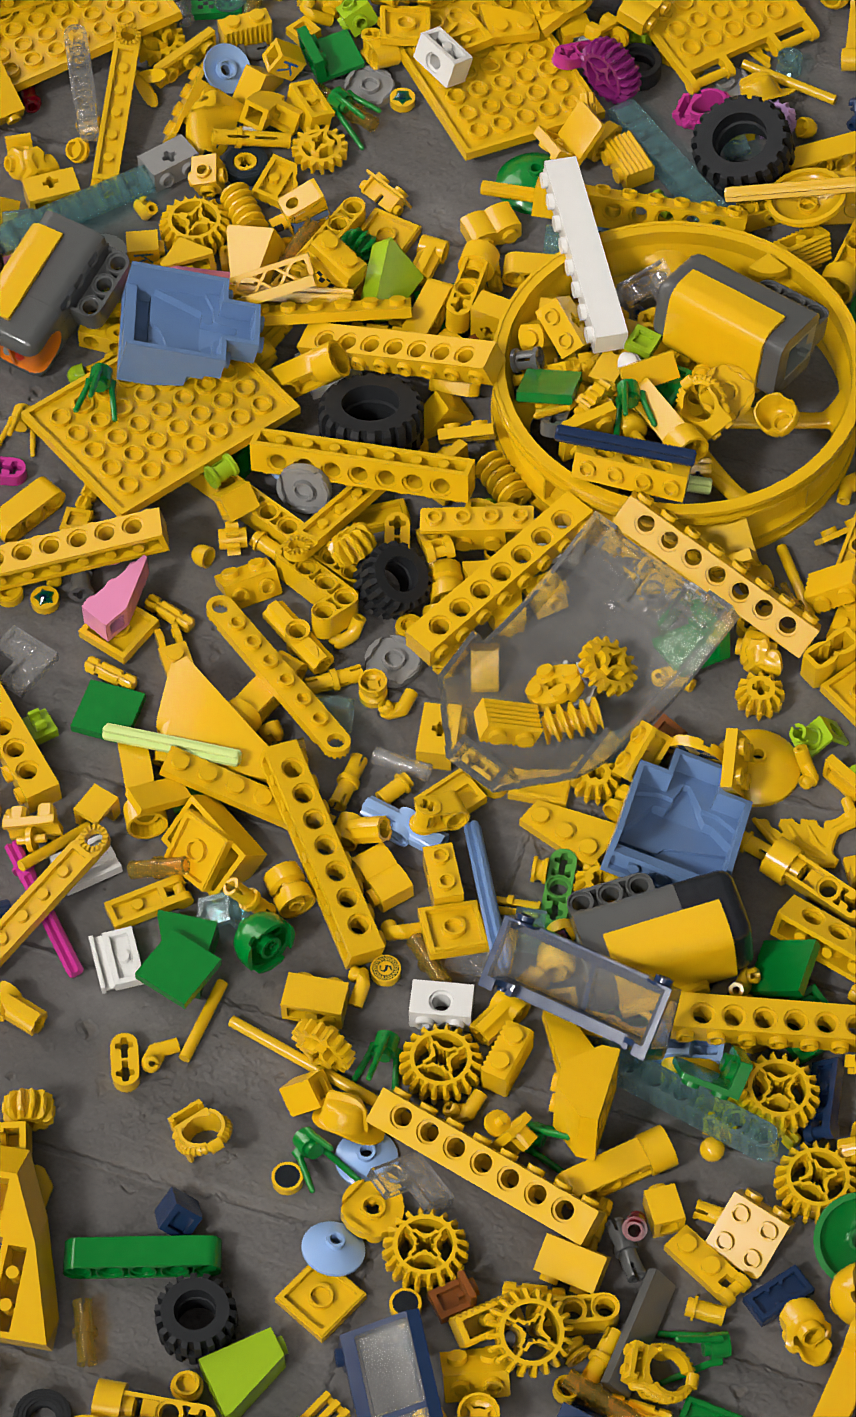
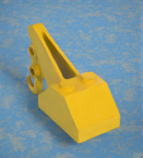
M588 1009L590 1013L645 1038L655 1017L649 1011L640 1013V1015L649 1020V1025L646 1027H636L623 1021L615 1014ZM543 1010L542 1021L556 1069L550 1091L555 1093L552 1094L549 1104V1111L554 1112L553 1127L556 1131L569 1135L570 1140L564 1141L576 1157L595 1161L617 1090L621 1049L606 1045L594 1047L586 1035L606 1038Z

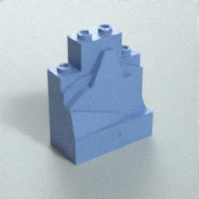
M132 261L121 300L116 379L145 385L183 386L190 377L203 379L204 376L220 379L223 369H228L230 360L253 364L257 353H262L264 337H260L265 322V317L261 316V304L233 300V290H229L230 278Z
M675 748L667 769L640 759L600 870L618 877L634 873H645L651 877L655 889L717 870H723L731 875L753 802L728 793L720 787L721 764L687 751Z

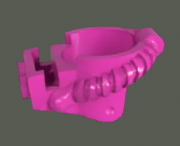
M706 88L700 90L701 94L695 93L691 99L690 93H683L681 99L678 100L676 109L673 110L672 118L675 120L676 125L682 126L684 129L694 130L696 124H701L700 117L704 112L711 111L710 107L716 103L718 105L724 103V99L731 97L730 94L719 89Z

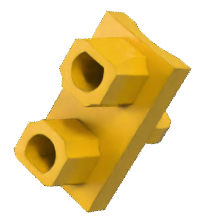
M609 12L602 15L599 25L591 21L585 27L584 37L590 41L607 35L610 38H615L618 43H623V47H626L629 43V31L624 29V25L617 22L616 16Z
M41 803L38 805L37 816H30V811L27 807L13 806L11 807L9 819H2V828L8 831L10 839L12 841L16 840L17 845H26L30 853L39 848V843L47 842V837L63 835L64 827L58 820L57 809L53 803Z
M496 1109L489 1112L484 1118V1127L488 1134L496 1137L489 1146L499 1152L503 1147L516 1155L521 1151L527 1150L538 1137L526 1125L532 1117L525 1111L511 1121L508 1114L503 1110Z

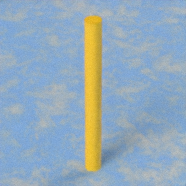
M744 59L741 64V68L751 73L757 71L768 72L774 76L778 84L788 88H795L796 91L834 105L837 101L838 96L754 62Z

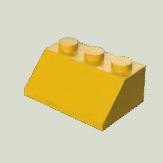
M191 795L161 840L167 847L169 846L186 809H194L234 840L210 892H207L213 900H218L225 895L223 892L224 885L232 890L234 889L226 883L227 880L234 877L241 883L245 882L253 876L268 854L219 800L208 795Z

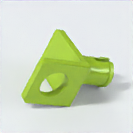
M821 715L807 726L800 723L794 724L796 728L792 726L789 731L793 745L796 747L800 744H806L812 758L832 741L843 746L849 744L838 723Z

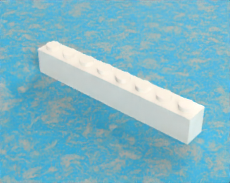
M572 156L544 161L543 172L539 174L540 185L542 189L546 188L547 209L552 210L554 215L552 216L553 230L558 232L560 236L558 238L559 251L561 254H565L566 275L571 276L573 281L571 282L573 298H578V316L580 321L585 322V341L587 344L591 343L594 354L624 349L628 338V330L577 158Z

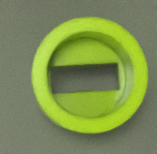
M83 363L76 364L68 370L67 378L70 383L86 374Z

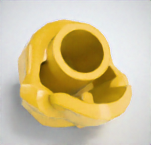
M38 146L12 147L4 158L5 170L11 178L21 182L24 178L60 169L56 159L51 154H45Z
M748 630L744 638L738 637L735 654L740 655V664L743 665L745 671L758 676V673L762 670L764 676L773 673L774 677H778L783 670L782 657L778 650L779 644L777 642L770 641V637L755 630Z
M800 1297L788 1301L779 1315L785 1348L792 1354L799 1353L801 1360L809 1365L816 1367L824 1365L832 1350V1343L829 1340L832 1334V1325L825 1320L822 1311L810 1298Z

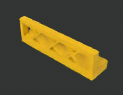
M308 252L229 277V283L237 281L235 287L229 285V289L233 290V298L235 293L242 296L233 300L255 304L318 284ZM304 260L309 275L298 278L289 273L295 262ZM285 265H289L286 271L279 268ZM273 269L284 274L280 284L276 286L263 281L267 272ZM263 273L261 279L254 277V275ZM287 276L293 279L292 281L284 283ZM250 278L258 282L254 293L246 294L238 290L242 279ZM261 285L267 287V289L258 291Z

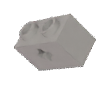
M180 134L137 156L139 174L154 192L158 193L188 177V173L191 172V157L199 156L198 152Z

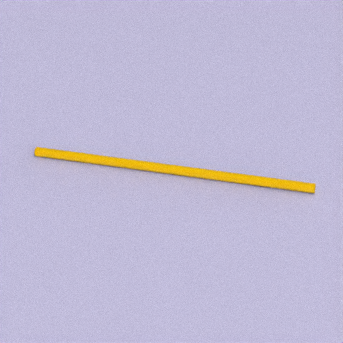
M233 1015L229 1020V1027L309 1072L323 1068L331 1084L347 1093L357 1095L363 1102L373 1107L378 1098V1095L332 1069L311 1064L305 1054ZM404 1111L401 1116V1122L404 1125H408L411 1122L412 1114ZM431 1126L427 1132L428 1138L435 1140L439 1133L438 1129ZM458 1141L454 1146V1153L461 1156L465 1151V1144ZM488 1156L483 1157L480 1163L481 1168L489 1171L492 1166V1159ZM512 1171L508 1175L507 1182L516 1186L519 1182V1174ZM542 1186L537 1188L534 1197L542 1202L546 1199L547 1193L545 1188Z

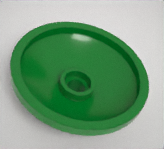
M531 152L515 156L500 168L496 182L535 188L539 174L543 172L544 161L551 160L549 158L550 155ZM500 198L503 202L508 201L513 210L531 215L532 202Z
M856 1192L842 1195L828 1204L820 1214L815 1225L813 1244L816 1258L822 1269L831 1279L840 1270L856 1262Z

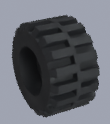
M391 541L388 544H381L358 562L356 566L357 571L353 574V578L357 582L353 584V587L359 592V601L363 600L365 603L363 607L367 611L369 609L373 610L372 615L379 617L382 614L383 619L389 620L393 617L395 620L408 614L427 599L426 596L430 594L432 589L428 586L432 583V577L428 576L431 569L429 565L426 566L423 562L426 560L424 556L417 554L418 550L412 547L409 549L407 543L401 542L398 545L397 541ZM385 570L391 572L397 578L400 591L394 589L386 579Z
M190 1273V1278L184 1279L183 1275L176 1278L177 1283L175 1285L169 1282L165 1286L166 1294L160 1292L157 1297L158 1304H155L154 1309L155 1323L161 1345H165V1350L170 1356L175 1353L176 1360L183 1363L184 1359L187 1358L189 1359V1364L197 1365V1360L231 1345L232 1339H236L238 1334V1314L235 1298H232L231 1290L228 1286L224 1288L223 1281L218 1278L211 1281V1275L205 1273L202 1278H198L197 1273ZM193 1308H205L215 1314L213 1321L202 1329L191 1330L184 1328L178 1323L180 1317L186 1311Z

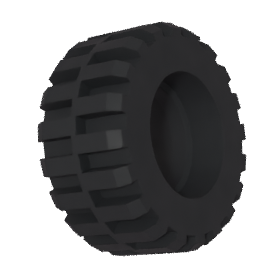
M738 95V99L733 100L731 97L726 98L724 103L720 105L716 103L711 106V112H705L700 117L701 124L695 125L693 130L694 137L691 139V148L697 170L707 187L711 191H717L718 195L725 198L724 190L726 187L774 183L791 171L790 166L794 164L795 160L793 136L784 113L769 100H765L763 103L762 97L752 96V99H748L747 95ZM757 134L767 140L762 151L750 160L730 162L720 157L724 146L736 136Z
M367 373L365 376H360V374L352 375L350 379L343 378L337 382V385H331L319 400L318 425L319 436L416 451L420 449L424 441V404L422 403V398L409 383L405 384L398 377L394 379L387 374L379 376L375 375V373Z

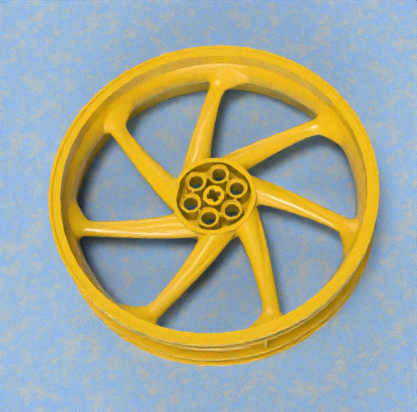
M689 221L637 223L600 232V239L615 288L632 284L663 282L689 257L701 254L758 283L762 280L776 281L828 309L829 317L825 335L817 346L834 371L838 380L839 392L824 411L799 412L800 418L795 428L830 430L832 432L831 437L820 452L787 478L767 488L748 493L732 479L708 450L705 457L712 459L711 474L701 475L711 478L712 485L728 500L695 504L653 503L661 510L666 508L678 517L677 521L685 527L687 525L693 527L695 525L724 523L747 517L756 549L767 546L789 535L809 521L834 495L840 486L842 478L846 476L856 448V323L851 312L839 294L810 265L778 245L750 233L725 226ZM559 251L542 263L523 281L508 301L498 322L493 341L497 342L506 359L493 384L491 398V423H493L496 430V439H494L496 449L503 452L502 457L508 459L509 464L514 467V472L520 475V480H523L526 483V488L531 490L532 495L528 502L540 514L569 490L593 510V527L585 536L584 542L623 556L664 562L611 524V521L629 497L619 494V488L603 484L599 487L588 481L572 478L571 471L554 460L529 434L531 422L534 418L533 414L540 408H535V403L518 402L515 400L512 377L515 373H513L510 366V352L513 348H518L521 351L518 340L520 325L537 320L535 311L539 309L541 297L555 299L556 297L570 295L573 302L578 303V298H573L572 277L566 275L565 254H561ZM767 253H770L788 268L787 275L778 279L763 276L756 278L750 275L748 271L749 266ZM661 340L653 356L672 349L665 346ZM672 350L677 365L690 370L694 369L696 362ZM581 382V384H584L587 387V389L590 387V385H593L589 382ZM689 388L686 396L689 411L700 419L710 418V415L702 408L698 395ZM751 407L743 416L738 417L734 421L735 425L730 429H760L753 413L755 407ZM642 515L640 517L643 526L653 527L655 525L654 519L651 516ZM664 533V539L667 543H678V537L675 533ZM689 549L687 551L688 557L692 561H699L697 550Z

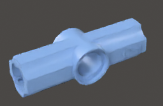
M374 796L368 797L365 800L359 813L361 817L387 816L391 821L392 835L390 841L401 847H406L409 844L423 851L422 847L444 844L449 841V834L444 831L430 835L416 834L409 827L410 817L415 814L413 809L408 807L398 809Z

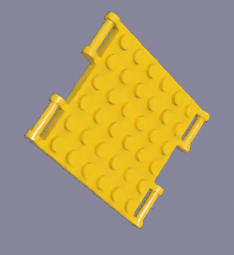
M670 0L672 6L665 16L661 14L654 29L651 32H646L684 82L685 88L690 95L698 93L700 88L720 79H729L735 76L736 69L730 61L732 57L764 43L768 44L771 54L774 57L783 55L787 49L808 40L814 41L820 37L817 26L796 0ZM800 27L804 29L803 32L780 41L778 37ZM718 64L720 66V69L697 79L693 76Z

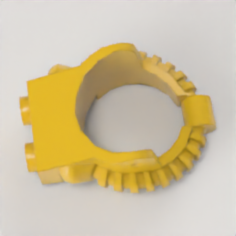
M592 350L577 353L576 357L563 360L562 358H554V363L544 365L543 369L582 372V381L589 382L588 375L601 354H594Z
M688 374L680 381L682 387L679 388V393H677V413L685 423H692L707 441L717 440L722 435L721 431L725 428L728 430L735 425L734 421L737 418L733 412L730 413L731 408L725 402L727 400L725 397L726 393L723 391V386H720V382H717L712 376L708 377L706 374L704 376L703 374H699V376L694 375V377ZM704 384L708 386L707 390L712 395L715 403V408L710 418L700 419L689 411L686 396L688 389L693 385Z
M200 1099L190 1103L167 1118L173 1131L172 1139L175 1140L176 1149L185 1155L190 1163L194 1162V1157L203 1156V1154L207 1155L209 1152L214 1155L225 1148L224 1143L231 1139L230 1137L233 1132L231 1120L215 1109L204 1107ZM203 1131L218 1132L217 1138L209 1143L191 1142L197 1133Z
M636 1339L625 1345L623 1349V1354L625 1355L624 1363L621 1365L619 1372L621 1374L620 1381L628 1385L629 1390L637 1391L639 1396L646 1402H658V1404L665 1405L676 1404L686 1399L692 1390L698 1389L700 1375L694 1373L696 1370L692 1366L694 1365L693 1362H690V1357L686 1356V1353L681 1351L679 1347L676 1348L675 1345H670L669 1343H652L649 1345ZM671 1359L680 1369L681 1375L686 1376L685 1385L672 1392L664 1389L657 1381L653 1383L650 1374L651 1360L666 1361Z

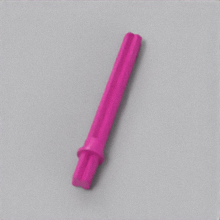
M14 840L11 844H6L4 848L14 866L12 868L13 874L18 876L25 890H27L38 878L34 869L35 865L25 871H21L18 868L17 861L27 855L22 845H17L16 840ZM53 909L42 921V924L66 973L70 978H75L81 975L84 969Z

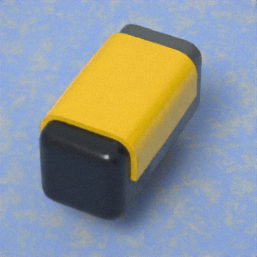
M723 870L712 871L656 889L650 876L645 873H634L575 891L567 899L569 918L577 943L650 976L655 977L656 974H661L674 980L673 986L677 988L703 979H707L708 983L712 984L738 976L737 970L748 966L754 956L751 923L733 878L728 872ZM581 958L589 980L592 962ZM601 966L597 968L592 990L599 1011L620 1006V1002L625 1004L659 993Z

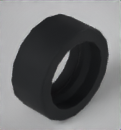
M645 43L628 44L624 48L629 50L631 57L635 58L634 61L644 62L652 67L647 72H642V77L640 78L642 85L639 87L640 91L649 90L658 83L661 77L662 58L660 53L654 47Z

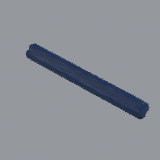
M557 425L555 431V440L568 444L690 467L694 465L696 459V451L693 449L566 425Z

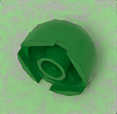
M260 911L244 918L238 925L233 942L238 959L250 971L255 970L257 973H265L272 970L284 960L285 957L282 953L286 947L292 948L295 940L294 927L274 912Z

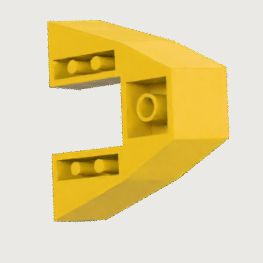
M0 1145V1243H2L0 1249V1343L53 1351L59 1323V1311L48 1216L30 1150Z

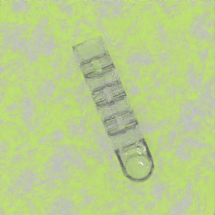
M73 24L65 29L64 41L77 130L84 142L97 141L99 136L97 121L99 110L88 37L83 26Z

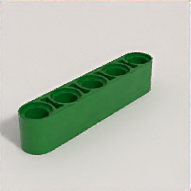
M213 1235L76 1237L67 1239L64 1243L63 1274L72 1279L172 1278L181 1275L183 1277H190V1273H197V1277H203L204 1273L212 1277L219 1275L222 1271V1240Z

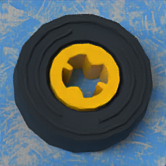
M256 146L232 147L229 149L222 160L227 169L228 181L232 184L243 182L248 184V186H254L268 163L266 153Z

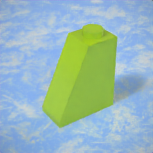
M392 237L378 241L372 246L361 300L365 297L389 299L395 295L409 298L424 278ZM392 319L372 320V321H373L375 324H380V323H383V322H386V321H389V320H392Z
M271 1327L199 1359L200 1371L221 1417H241L286 1368L285 1355L288 1354L287 1346L281 1335L275 1336Z

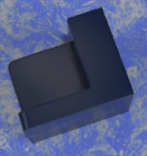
M173 1186L154 1211L158 1229L171 1236L191 1235L203 1219L199 1202Z

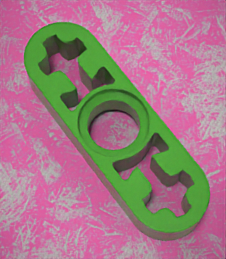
M558 849L550 857L540 909V923L545 929L551 922L555 921L550 919L553 905H558L556 920L568 919L567 899L573 892L577 870V857L568 849ZM561 860L567 861L564 875L559 874ZM560 884L566 887L567 892L563 895H554L550 888L553 885Z

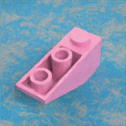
M143 555L137 561L131 562L125 571L116 578L109 580L103 589L97 594L88 597L82 605L84 623L107 642L130 623L149 576L147 556Z

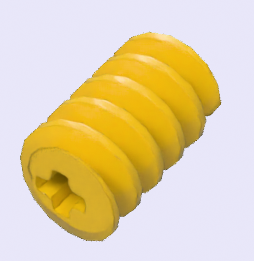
M236 182L224 189L220 196V203L223 204L225 211L228 212L229 221L232 225L269 228V223L261 212V208L257 204L252 191L249 190L248 184Z
M494 450L483 455L475 466V475L480 479L481 484L486 487L487 492L492 495V498L497 503L510 502L519 506L526 504L531 498L532 492L529 488H526V483L520 480V475L514 472V467L509 464L508 459L502 457L503 452Z
M595 696L591 697L590 706H587L583 699H579L577 709L571 701L568 702L567 711H564L561 705L557 704L555 714L551 712L549 707H545L544 716L541 717L547 745L551 744L552 735L555 736L558 742H562L563 733H566L569 739L572 740L574 739L575 730L579 732L581 737H585L587 727H589L593 735L597 734L598 725H601L605 731L599 703Z

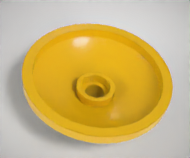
M802 168L783 175L774 183L839 178V176L832 171L822 168ZM847 193L766 200L770 215L779 223L795 228H809L823 224L836 216L845 205Z
M762 729L742 730L741 732L750 740V744H753L754 747L753 760L748 762L747 773H750L751 778L749 791H745L744 799L752 801V807H766L783 801L795 790L801 774L793 752L794 747L785 738L771 731ZM725 739L719 745V747L723 750L725 745ZM754 756H761L762 758L757 759Z

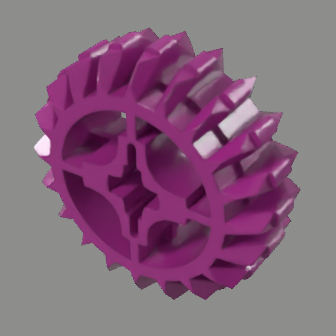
M607 35L605 37L600 36L592 40L582 50L583 54L580 58L582 60L581 67L585 70L583 74L587 76L588 83H591L593 90H596L599 96L604 97L607 102H612L615 105L618 103L622 104L629 101L640 91L639 87L642 85L640 78L642 75L638 72L639 66L635 64V58L631 57L629 50L623 47V43H618L615 38H610Z

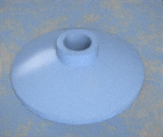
M221 43L215 45L206 53L203 70L211 86L220 89L226 94H233L246 64L250 65L241 49L232 44ZM221 67L225 69L226 75L222 73Z
M386 1134L383 1141L371 1146L361 1145L343 1138L335 1152V1155L361 1179H365V1182L375 1181V1178L388 1181L398 1165L397 1148ZM366 1150L372 1152L368 1157H364L360 1153ZM336 1165L339 1175L347 1183L353 1184L355 1181Z
M326 1221L318 1223L307 1230L302 1239L301 1251L307 1264L315 1271L326 1276L341 1277L355 1272L362 1265L365 1257V1244L362 1238L352 1234L343 1223Z

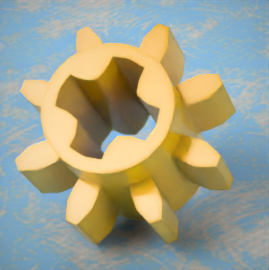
M226 521L225 528L218 529L219 549L227 550L228 556L241 555V548H248L246 527H239L238 521Z

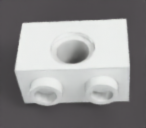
M440 26L421 33L413 56L446 88L465 82L473 57Z
M413 979L409 1006V1026L420 1030L424 1026L427 1030H431L435 1023L439 1026V1029H444L448 1023L451 1026V1031H455L460 1027L462 1032H470L469 1025L472 1023L474 1007V985ZM438 1006H445L448 1009L439 1011L435 1008Z

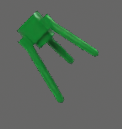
M337 86L328 95L327 102L333 106L332 109L359 149L364 150V145L342 112L352 111L356 116L364 120L366 116L354 106V101L377 113H381L382 110L357 96L350 89L346 91L343 87Z
M96 363L91 367L90 376L86 378L84 388L73 409L75 413L79 411L87 394L89 398H92L95 392H104L108 389L112 420L114 422L118 420L115 393L117 382L112 379L113 370L109 365Z
M634 379L619 381L617 384L618 397L615 399L617 411L613 435L620 436L622 409L623 415L627 416L628 409L636 407L638 402L642 403L651 425L656 427L657 422L646 399V391L640 390L639 383Z
M379 1030L374 1042H370L368 1050L352 1076L351 1081L357 1082L373 1056L374 1058L369 1067L366 1080H372L379 1062L387 1063L393 1059L391 1090H394L395 1086L399 1087V1055L403 1052L402 1049L398 1048L400 1037L392 1031Z
M530 1120L526 1125L538 1137L524 1152L533 1155L558 1174L561 1173L564 1169L536 1150V1147L542 1148L547 1136L570 1140L569 1135L556 1131L551 1125Z
M310 1126L304 1127L295 1133L292 1141L296 1148L292 1151V1155L298 1161L310 1193L315 1192V1187L304 1158L317 1159L322 1153L355 1182L362 1180L361 1177L332 1152L334 1150L333 1145L318 1135Z
M728 1331L658 1332L659 1337L675 1338L677 1343H701L703 1356H709L710 1360L693 1366L696 1370L694 1373L714 1366H723V1358L731 1357L732 1355L731 1339ZM678 1372L661 1379L659 1384L664 1386L686 1376Z

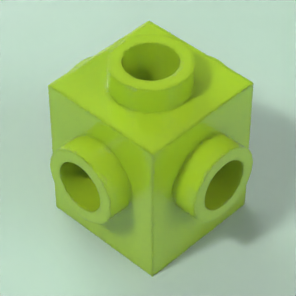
M344 0L341 5L335 8L340 15L337 21L341 28L349 30L354 37L360 35L363 29L375 25L378 20V16L368 0Z

